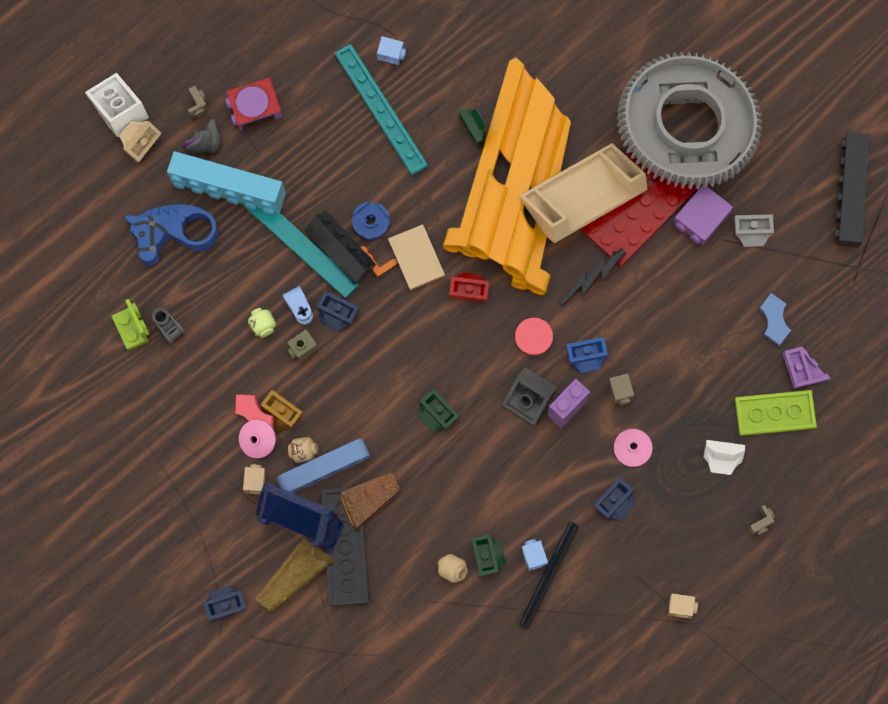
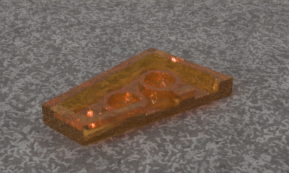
M393 472L341 491L339 495L353 528L355 529L395 495L400 488Z

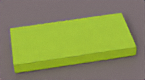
M812 390L735 397L739 436L817 428Z

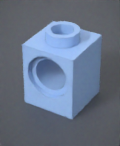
M382 36L377 51V60L399 65L400 60H404L406 54L404 43Z
M533 539L524 543L522 552L528 571L548 565L541 540L536 542Z

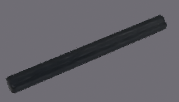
M568 523L519 623L520 626L527 629L530 627L578 529L576 523Z

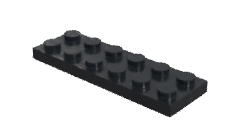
M361 488L322 490L329 607L368 604Z

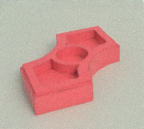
M236 395L235 414L244 416L248 421H265L273 428L274 416L265 413L260 408L257 395Z

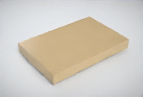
M423 225L388 238L410 291L445 277Z

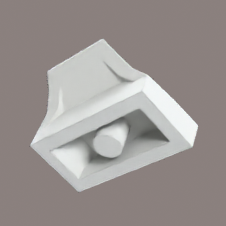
M706 440L704 458L708 462L710 471L731 475L735 468L743 461L745 445Z

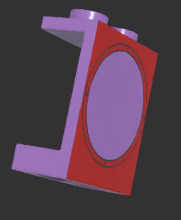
M270 77L227 91L228 98H225L228 109L232 108L234 114L231 115L234 126L238 125L239 131L243 130L242 125L274 115L275 119L282 117Z

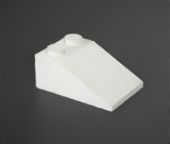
M117 73L85 92L108 127L117 137H119L131 120L143 122L149 118L142 102Z

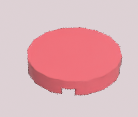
M529 318L518 325L515 332V342L517 347L525 354L538 356L544 354L550 348L553 342V332L546 321L540 318Z

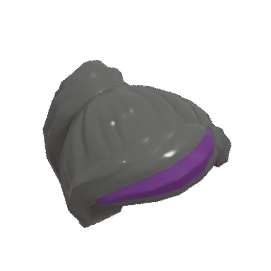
M216 119L209 120L204 130L200 132L195 131L193 137L183 142L182 148L194 154L217 152L221 138L215 124Z

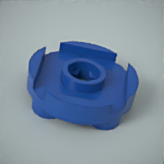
M362 203L353 213V229L358 236L367 241L378 239L388 231L390 226L389 213L379 203ZM368 217H370L371 219H372V218H375V219H376V220L374 221L375 224H373V225L369 224V225H368V224H367V222H368L367 218H368Z

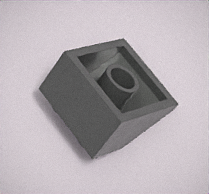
M525 367L514 381L502 406L535 425L558 387Z

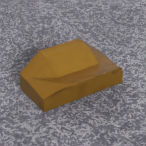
M273 390L261 403L262 410L274 416L273 429L277 432L292 428L303 414L301 410Z

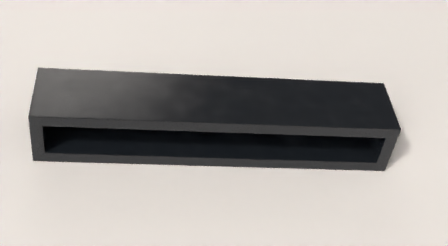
M847 132L845 138L841 140V149H844L843 156H840L839 167H842V174L839 173L838 185H841V192L838 191L837 203H840L839 210H836L835 221H838V228H835L834 239H837L838 246L859 248L862 244L870 134Z

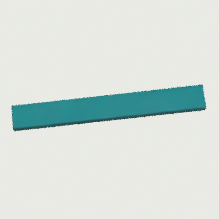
M349 44L335 52L336 58L411 176L427 168L428 164L352 45Z
M240 202L243 207L342 297L346 299L359 286L358 283L354 285L324 252L281 213L274 212V214H268L262 208L250 209L245 206V203Z

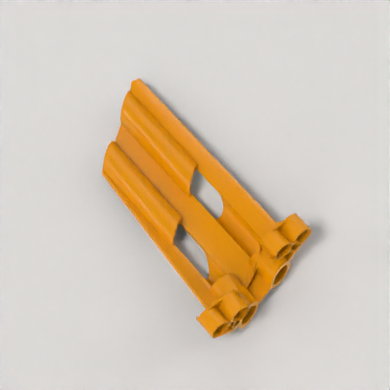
M517 58L509 61L461 226L460 228H448L443 248L449 252H461L463 255L472 258L479 257L484 260L490 258L501 264L503 269L513 276L511 282L513 287L521 290L529 289L535 294L544 295L546 294L551 277L549 273L540 269L547 236L537 223H535L534 228L528 224L520 195L529 191V187L532 189L561 172L571 121L559 111L555 105L554 97L537 77L536 80L533 79L526 71L524 64ZM499 151L508 163L511 164L505 185L499 183L493 176Z

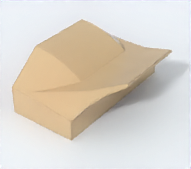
M131 120L119 137L124 145V151L136 162H139L162 133L149 121L137 122Z

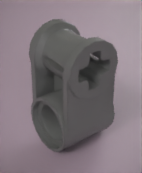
M157 308L153 311V322L170 345L181 334H186L185 330L166 309ZM164 314L166 319L163 322H158L156 320L158 315Z

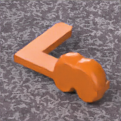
M361 246L362 250L367 255H369L371 259L374 261L373 256L370 253H368L367 248L365 246ZM392 259L381 267L376 263L372 271L379 277L397 265L398 262L396 259Z

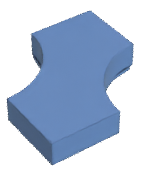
M771 293L759 310L765 315L767 320V329L764 336L780 346L791 331L783 318V312L787 304Z

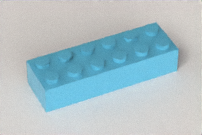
M175 151L167 170V174L176 188H189L197 194H202L203 192L209 194L214 199H220L221 197L227 199L232 204L245 203L247 208H262L268 214L280 213L286 196L282 181Z

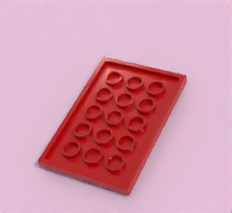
M633 152L627 153L626 156L636 164L637 157L631 159ZM637 164V166L641 169L643 164ZM646 167L642 170L646 174V191L579 230L609 258L612 257L614 251L617 252L623 248L627 254L621 258L620 262L616 263L621 268L698 190L695 184H693L691 189H689L688 184H685L684 188H682L681 183L674 187L673 181L667 185V179L664 178L660 182L661 176L658 175L654 179V172L647 174L648 168Z

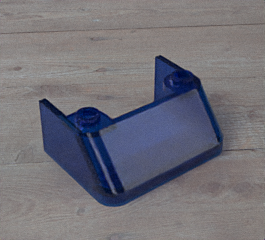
M266 482L261 489L255 515L258 518V522L266 526L269 523H275L311 540L310 544L317 548L323 546L327 551H332L344 526V523L335 512Z

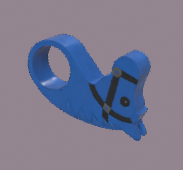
M168 205L148 210L139 216H125L127 222L131 225L130 232L132 236H135L138 240L139 257L146 266H155L159 262V250L164 247L168 239H172L190 250L200 252L210 249L216 243L219 235L213 216L207 211L191 205ZM202 219L212 224L210 235L202 241L194 242L185 237L184 228L188 223Z

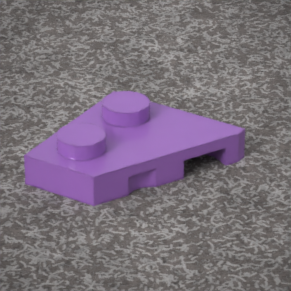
M803 347L786 350L782 353L794 389L825 382L830 379L829 375L824 374L818 367L819 364L809 357L808 352Z

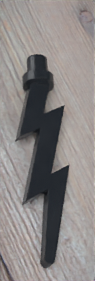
M623 248L617 252L614 251L606 265L605 257L603 256L587 279L586 272H584L561 300L560 304L564 305L581 286L584 296L601 272L604 280L615 264L620 262L621 258L627 254Z

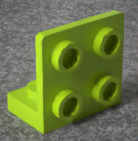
M127 299L125 301L128 308L112 315V318L129 351L148 342L146 336L149 335L143 319L139 320L142 317L135 302L131 304L130 300Z

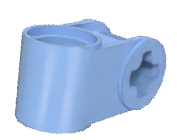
M300 286L283 294L288 307L292 310L297 321L300 324H309L313 319V313ZM304 311L306 316L303 317L301 312Z

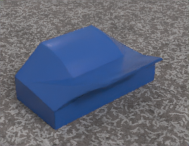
M604 337L566 344L570 364L574 365L580 373L600 370L604 359L608 357Z

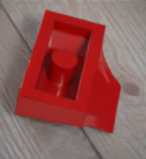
M461 272L457 277H451L449 297L464 301L487 302L489 281H485L483 276L479 274Z

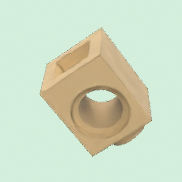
M252 464L250 467H245L244 493L264 495L266 471L261 465Z
M671 594L668 616L691 619L693 614H697L698 602H695V597Z

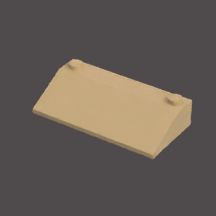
M611 143L521 194L520 199L543 233L553 243H556L646 191V174Z

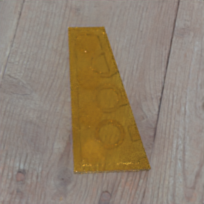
M303 538L255 600L272 612L334 560Z

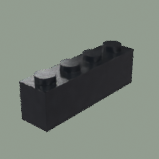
M327 211L315 215L304 230L354 285L365 280L376 266L371 257L362 250L358 243L348 235L345 229Z

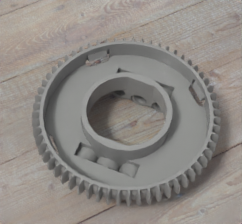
M674 52L672 57L667 53L665 58L660 56L658 61L654 58L651 63L647 62L645 67L642 66L640 70H637L632 75L621 94L617 110L619 113L617 116L619 120L617 126L620 127L618 132L622 133L620 139L626 140L623 146H629L627 153L633 152L631 159L637 157L636 165L642 163V170L647 167V174L654 172V179L658 175L661 176L660 182L664 178L667 179V185L673 181L674 187L681 183L682 188H684L685 184H688L689 189H691L693 184H695L696 188L699 189L701 184L706 188L708 183L713 187L715 181L718 185L721 184L722 179L727 182L729 177L733 178L735 173L739 174L740 169H744L745 165L752 159L759 144L762 120H760L761 113H758L760 106H756L758 100H753L755 93L750 94L752 87L746 88L747 81H741L743 76L737 77V71L731 72L732 67L730 66L727 69L724 67L725 62L722 65L718 63L719 59L715 62L712 61V56L708 59L705 58L704 54L698 57L697 52L694 56H691L690 52L686 56L683 55V52H680V55L677 56ZM718 72H720V76L722 78L727 80L731 85L734 83L735 86L733 88H729L726 84L717 79ZM647 79L648 82L640 89V91L634 92V89H638L639 86ZM705 102L716 115L718 122L717 134L707 142H680L666 131L661 119L662 107L669 103ZM740 153L738 158L731 165H729V163L737 156V154Z

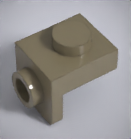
M193 86L189 89V92L196 106L188 109L191 119L201 117L207 111V106L204 102L206 97L203 91H198L196 86Z
M765 505L759 509L764 518L748 528L751 535L757 533L759 536L767 532V527L774 523L773 519L775 516L772 510L766 508Z

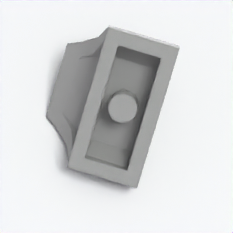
M773 214L734 216L735 236L741 240L744 247L764 246L767 239L774 234Z

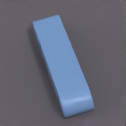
M357 439L285 472L276 479L284 496H288L368 459L370 454L363 439Z

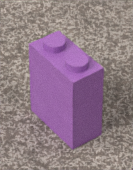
M702 185L675 217V227L681 232L685 231L690 235V239L696 244L700 243L703 246L731 214L733 206L709 187L704 188Z
M575 379L549 406L548 417L562 429L588 402L590 391Z

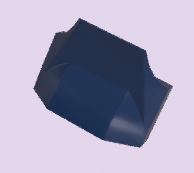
M326 290L317 305L321 323L336 331L351 325L359 311L358 306Z
M619 477L593 507L607 519L613 518L621 521L634 507L632 498L634 490Z
M231 586L210 592L208 600L203 602L209 622L221 620L247 610L241 590L237 591Z

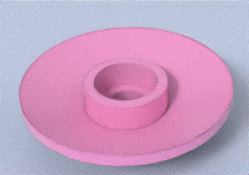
M252 420L247 422L240 430L239 444L242 451L249 457L263 458L274 449L276 443L275 432L267 422ZM253 436L257 438L256 443L252 441Z
M628 429L617 436L614 442V453L622 464L629 467H638L649 460L652 454V442L643 431ZM632 443L636 444L637 449H631L630 445Z

